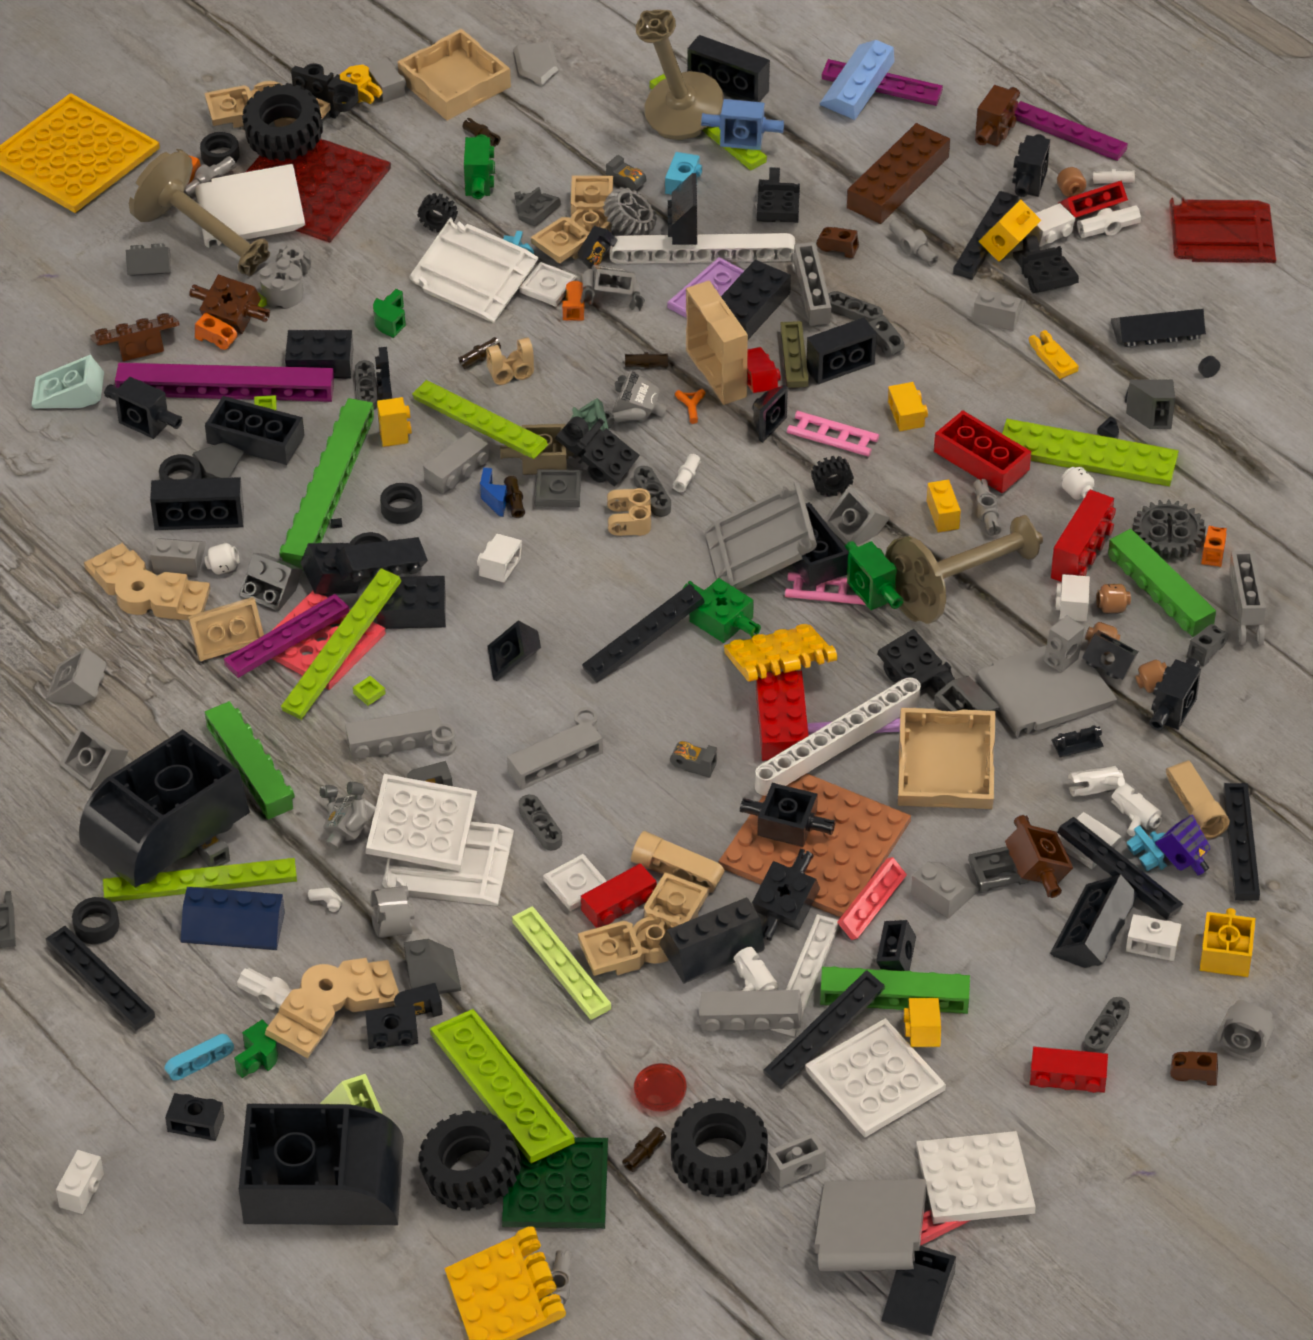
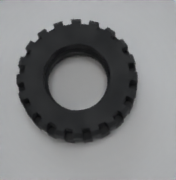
M278 83L273 87H264L263 91H257L254 97L247 101V105L243 109L242 120L248 144L258 155L262 157L267 156L269 160L279 159V161H285V159L290 158L291 160L297 159V156H304L308 153V150L311 151L321 139L323 122L318 101L310 91L304 90L301 86L296 85L295 87L290 83H286V85ZM280 118L297 119L286 126L275 127L269 125Z
M711 1098L705 1103L702 1101L695 1103L694 1108L688 1107L682 1112V1116L676 1119L671 1132L672 1167L674 1172L678 1174V1179L683 1184L688 1183L689 1189L695 1192L699 1190L705 1196L715 1194L716 1197H724V1194L734 1196L738 1194L739 1190L744 1192L751 1188V1182L753 1184L757 1183L761 1178V1174L766 1169L768 1133L764 1127L763 1120L760 1116H756V1112L752 1108H745L744 1104L739 1101L735 1103L730 1102L728 1098H722V1100ZM725 1138L737 1143L741 1149L730 1156L713 1157L703 1153L697 1147L709 1139Z
M470 1110L462 1111L460 1115L454 1113L449 1115V1119L439 1121L436 1124L437 1127L435 1129L431 1128L427 1133L428 1139L422 1141L421 1151L418 1156L422 1175L436 1200L441 1204H447V1207L457 1210L460 1207L463 1211H470V1208L474 1207L476 1210L484 1208L483 1205L488 1203L492 1205L497 1202V1198L500 1196L504 1197L509 1192L508 1188L514 1186L517 1180L516 1176L519 1175L521 1168L518 1148L505 1122L499 1120L493 1114L488 1113L486 1115L484 1111L477 1110L475 1113H472ZM477 1150L489 1152L480 1164L471 1169H451L454 1162L468 1152Z

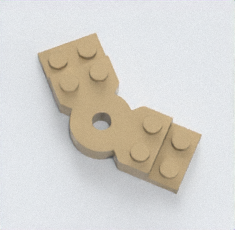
M260 82L254 86L252 91H250L249 87L243 85L205 93V100L213 126L232 123L234 128L243 127V109L247 105V101L251 97L253 98L257 91L261 92L267 86L273 87L278 82ZM316 98L320 107L321 117L323 118L331 109L330 103ZM280 118L275 120L274 124L276 127L286 126L297 119Z
M572 176L571 218H559L531 237V244L558 263H562L569 257L575 260L578 258L579 249L593 226L608 229L612 232V224L607 222L608 217L604 215L603 206L605 199L613 191V176Z
M123 543L84 562L88 573L108 595H116L118 606L126 613L142 615L146 614L147 610L152 609L156 617L188 620V616L204 612L211 589L210 583L189 581L187 574L164 572L156 576L154 573L146 570L145 562L134 550L129 551Z
M665 872L644 906V918L638 921L634 927L630 922L620 921L578 933L579 943L593 976L615 970L617 975L641 969L644 962L656 964L668 961L669 959L659 945L661 939L668 929L698 917V911L709 895V888Z
M367 958L343 961L338 968L328 964L310 967L303 974L299 989H293L281 1004L279 1012L267 1027L265 1035L308 1059L331 1027L335 1012L342 1007L351 1012H359L395 1006L394 998L399 991L389 961L383 960L368 963Z

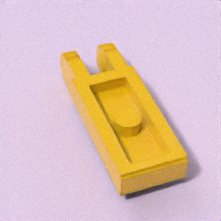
M1043 330L1040 332L1041 341L1035 335L1028 338L1036 354L1059 379L1078 372L1079 366L1055 340L1053 341L1048 331Z

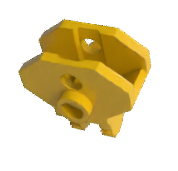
M363 64L350 66L339 74L340 80L358 86L359 101L357 103L363 101L371 104L374 101L373 96L377 98L382 96L381 88L372 83L369 67Z

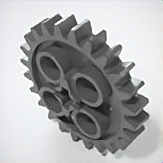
M1168 499L1166 504H1163L1161 500L1158 501V505L1150 502L1149 508L1143 506L1142 511H1137V517H1134L1132 530L1155 552L1159 553L1160 557L1165 554L1170 559L1171 555H1175L1179 559L1181 553L1187 557L1189 551L1195 553L1196 547H1201V542H1204L1206 526H1204L1205 521L1200 519L1201 514H1195V508L1188 510L1187 503L1179 506V501L1171 504L1170 499ZM1168 516L1171 517V525H1170L1171 539H1170V542L1167 541V533H1168L1167 519H1168Z

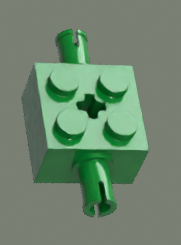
M482 134L476 137H465V196H472L475 199L490 196V188H494V175L491 174H495V161L491 160V158L495 156V148L490 144V137Z
M853 541L848 542L844 547L848 550L847 583L870 610L888 603L893 609L899 608L903 604L904 599L896 592L895 578L897 569L894 563L890 562L884 556L883 551L877 548L872 541L861 546H857Z
M720 578L705 590L695 585L692 581H688V584L705 601V603L689 614V622L722 643L729 640L740 629L751 637L755 636V634L758 635L761 625L752 621L754 600Z

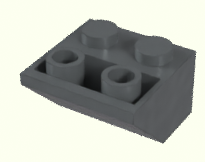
M164 243L151 244V248H144L143 245H131L129 250H125L128 276L171 273L170 248L165 247Z
M1173 379L1129 380L1126 414L1149 429H1172L1175 405Z
M253 553L239 596L244 598L253 597L257 603L280 611L296 591L303 569L267 554Z
M969 676L952 680L935 694L934 706L940 711L981 710L995 711L996 713L1000 709Z

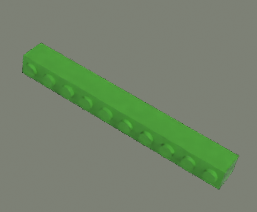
M348 398L345 406L341 407L339 420L335 421L333 426V434L328 437L326 450L321 453L320 464L318 467H315L313 480L307 485V494L301 499L299 513H295L292 529L289 528L287 531L286 543L281 545L279 556L282 558V561L302 568L301 560L307 544L322 542L331 521L330 519H332L374 420L373 402Z

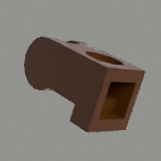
M825 227L821 231L816 244L822 251L844 252L845 257L854 258L859 248L858 231L838 227Z
M1193 1051L1174 1053L1171 1059L1170 1075L1178 1081L1200 1080L1207 1081V1085L1217 1086L1218 1053Z

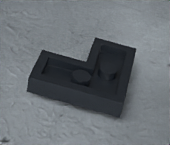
M378 347L379 356L375 357L376 370L380 369V372H376L377 385H382V387H378L379 400L392 399L387 347Z

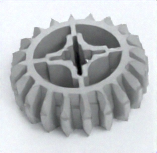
M620 187L612 191L605 199L603 209L605 211L604 215L608 217L607 222H610L612 228H616L618 233L622 232L624 236L649 235L654 229L657 220L655 216L656 211L652 209L653 205L647 202L648 199H644L642 194H637L636 190L631 191L628 187L626 189Z

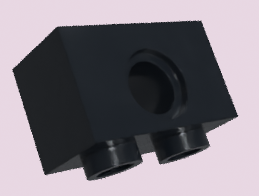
M1098 630L1093 635L1082 658L1087 660L1086 663L1096 669L1100 667L1107 671L1106 674L1117 680L1119 678L1123 680L1139 651ZM1111 652L1115 660L1113 662L1107 661L1104 653Z
M908 920L884 921L876 959L880 969L910 971L916 935Z
M414 1005L365 1010L369 1049L418 1044Z
M174 1093L165 1116L167 1132L216 1141L225 1117L223 1102L215 1099L198 1098L190 1094Z

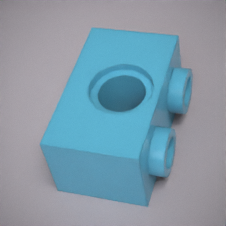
M675 152L665 177V194L672 195V192L692 173H696V179L701 176L702 165H700V156Z

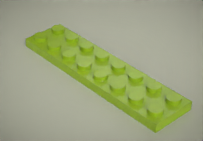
M1008 418L1002 432L1003 435L1030 450L1031 461L1067 468L1082 467L1088 472L1169 487L1179 450Z
M474 1009L430 1028V1035L486 1107L499 1120L505 1122L511 1131L516 1145L530 1163L575 1143V1136Z

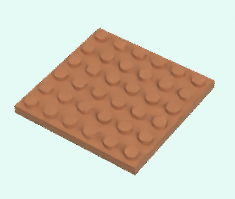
M806 773L786 786L818 794L816 816L836 820L833 834L829 835L812 830L807 836L804 847L757 836L758 816L750 814L718 863L724 870L761 885L773 861L787 867H792L800 849H804V853L809 851L814 857L805 874L816 878L820 887L812 906L841 918L885 862L911 822V815ZM763 795L759 802L763 803L766 796Z

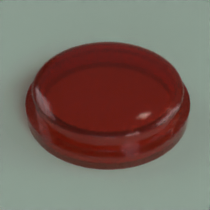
M665 1063L647 1066L640 1071L634 1082L636 1099L642 1106L652 1111L662 1112L673 1109L681 1103L687 1091L686 1079L683 1073L678 1068Z

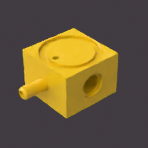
M1020 200L979 242L1000 262L1041 219Z
M1228 908L1226 914L1207 912L1199 971L1248 977L1252 959L1256 918L1236 916V910L1233 908Z

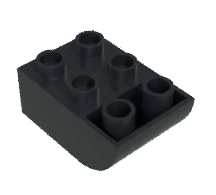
M182 729L107 777L95 789L87 801L80 819V844L135 888L141 884L149 883L156 878L159 872L179 859L189 857L195 852L197 847L217 834L227 832L235 822L250 813L240 772Z
M247 1104L238 1188L243 1224L398 1225L404 1144L401 1130L387 1116L375 1110L357 1105Z

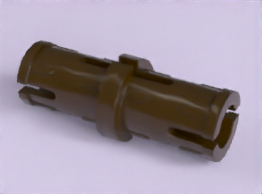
M467 118L463 122V129L472 133L475 137L480 134L490 137V144L494 147L500 143L501 137L491 132L486 125L478 124L471 118Z
M493 337L482 345L474 346L473 350L458 357L460 364L464 362L461 366L467 369L479 360L484 361L486 359V348L494 346L498 339ZM500 342L497 343V344H495V345H498L499 348L501 349Z
M644 352V354H625V368L644 367V369H649V367H668V353L649 354V352Z
M508 476L504 479V485H506L507 490L506 501L510 505L512 517L521 518L525 515L522 502L523 493L519 490L517 477Z
M654 1127L642 1141L639 1140L635 1144L633 1151L622 1160V1163L625 1164L624 1167L630 1172H635L646 1158L649 1159L654 1154L657 1146L666 1139L665 1132L659 1127Z

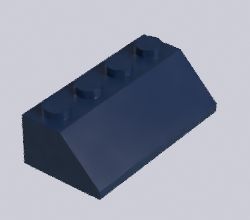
M187 887L182 908L181 943L277 950L285 914L283 894Z

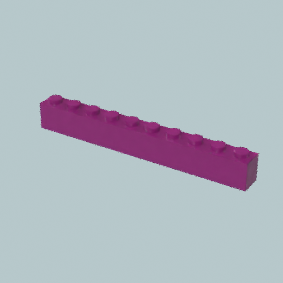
M118 363L115 377L117 388L129 377H132L165 392L166 397L221 399L223 396L233 399L254 400L256 396L276 395V400L332 402L335 384L333 368Z

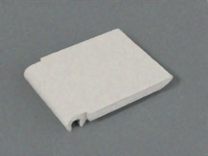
M293 164L212 178V182L202 183L195 187L197 203L245 240L290 232L305 225ZM202 228L205 246L209 248L210 240H216L217 245L220 246L221 242Z
M449 218L411 272L409 278L415 284L423 287L425 293L495 323L537 262L538 257L522 247L467 224L464 226L460 221L456 225L452 218Z
M471 822L460 871L388 858L382 885L385 888L407 886L410 897L498 906L514 830L499 824Z

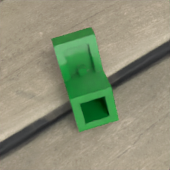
M395 289L390 295L385 297L384 301L376 298L373 303L375 327L381 333L392 338L406 326L405 310L402 309L404 307L403 291Z
M263 1019L242 1032L246 1050L234 1057L236 1073L241 1078L256 1072L260 1066L269 1071L277 1062V1041L265 1035L269 1025Z

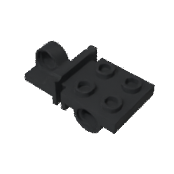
M311 63L304 68L294 66L291 70L293 86H301L304 90L310 91L316 98L330 103L331 109L329 112L331 113V118H336L340 112L349 111L359 101L358 86L356 84L340 80V75L337 74L334 77L332 72L328 76L324 75V68L320 64Z
M779 167L769 168V180L759 179L757 221L776 222V220H780V222L798 223L800 183H780Z
M1033 235L1023 238V250L1013 252L1014 259L1021 267L1022 275L1028 278L1029 288L1033 294L1079 283V275L1066 258L1062 256L1061 246L1040 250L1038 239Z
M578 416L573 417L557 434L555 439L574 454L573 459L577 456L581 458L578 461L579 464L584 462L589 466L587 472L594 481L603 483L607 480L615 487L640 455L607 428L602 431L600 428L605 421L601 418L589 430L588 424L584 419Z
M915 629L910 630L878 650L877 655L884 662V671L893 682L901 681L905 678H915L920 682V691L931 686L937 693L949 682L955 680L949 663L946 661L942 665V660Z

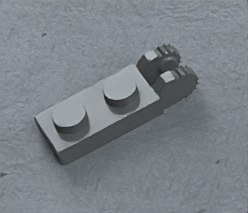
M5 891L6 903L0 904V948L16 946L11 891Z

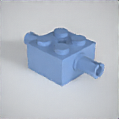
M724 99L720 115L702 113L701 126L719 127L721 130L720 147L761 150L763 134L765 132L783 134L784 120L766 119L764 117L765 103Z

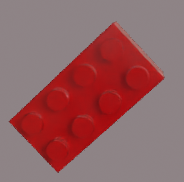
M964 410L935 433V453L981 481L986 479L988 485L1000 493H1004L1030 470V450Z
M1091 489L1088 491L1053 548L1051 579L1062 582V574L1086 576L1088 566L1093 565L1096 559L1097 551L1103 549L1105 538L1111 536L1114 523H1112V520L1116 513V508H1114L1115 498Z
M802 670L787 673L780 671L779 675L767 672L766 678L761 679L758 676V680H756V702L762 761L770 760L809 736Z

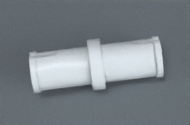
M1112 169V171H1093V184L1115 183L1121 180L1122 183H1135V170L1116 171V169Z
M689 454L684 465L680 466L678 476L673 482V488L677 492H684L688 483L694 479L695 471L701 463L698 455Z

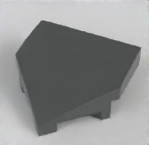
M540 187L526 194H521V191L514 192L519 220L532 226L539 224L561 205L559 197L546 193L541 194Z
M221 443L193 452L192 456L200 464L202 478L205 476L209 478H229L244 451L227 443Z

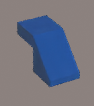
M483 467L480 481L481 499L498 516L504 517L507 503L506 485L493 484L492 468Z

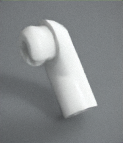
M331 888L310 889L308 892L310 901L324 900L331 912H337L342 906L341 897Z

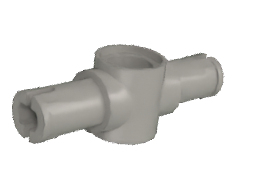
M228 156L217 165L213 164L210 167L207 165L200 166L195 173L194 180L187 185L184 193L191 198L195 195V187L197 185L212 182V178L223 177L224 174L236 168L233 158Z
M898 219L890 222L889 230L899 237L900 247L905 254L911 255L914 253L926 261L929 266H934L938 262L939 256L928 247V240L923 231H913L911 228H906Z
M980 479L973 483L977 494V517L985 522L988 535L993 536L992 530H994L995 535H998L1001 532L997 511L998 498L989 491L986 479H982V484Z
M558 1250L555 1254L554 1269L551 1270V1274L553 1276L552 1281L555 1282L556 1286L561 1287L557 1288L552 1294L560 1295L561 1303L564 1305L570 1297L571 1274L569 1267L572 1253L565 1250L563 1257V1251ZM561 1319L554 1322V1324H559L561 1322Z

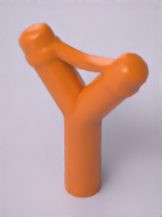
M703 389L692 393H685L680 390L675 392V397L688 407L691 424L698 422L696 405L706 394Z

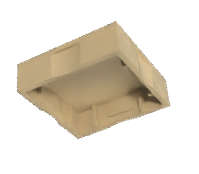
M459 29L438 40L435 44L397 61L398 73L404 76L406 87L447 121L511 87L510 68L496 56L484 50L463 29Z
M710 281L687 287L686 352L703 373L723 405L747 397L748 334Z
M901 708L898 806L992 809L994 801L993 751L995 744V711H940L926 708Z

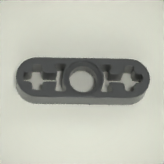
M839 291L828 293L831 311L853 320L864 317L868 323L883 316V310L879 306ZM850 307H858L859 310L853 311V310H850L849 308H850Z
M367 360L359 361L355 365L358 400L366 401V397L370 396L369 402H373V409L375 410L378 397L374 364ZM367 370V375L363 376V371ZM363 384H371V385H372V386L369 387V388H363V387H361Z
M637 467L634 470V483L637 488L658 490L656 493H650L652 513L659 517L667 516L671 512V499L651 467Z
M528 794L522 796L519 800V813L540 844L546 850L553 851L559 849L563 843L562 831L544 805L535 795ZM538 819L547 821L542 826L536 825L534 822Z
M1113 997L1108 1001L1085 1036V1051L1105 1053L1129 1016L1130 1004L1125 998ZM1119 1007L1122 1008L1118 1010V1012L1116 1013V1017L1113 1016L1114 1009L1117 1010ZM1102 1023H1110L1114 1028L1104 1030L1100 1025ZM1098 1036H1099V1037H1100V1044L1097 1043L1095 1046L1092 1045V1044H1094V1043L1097 1041Z

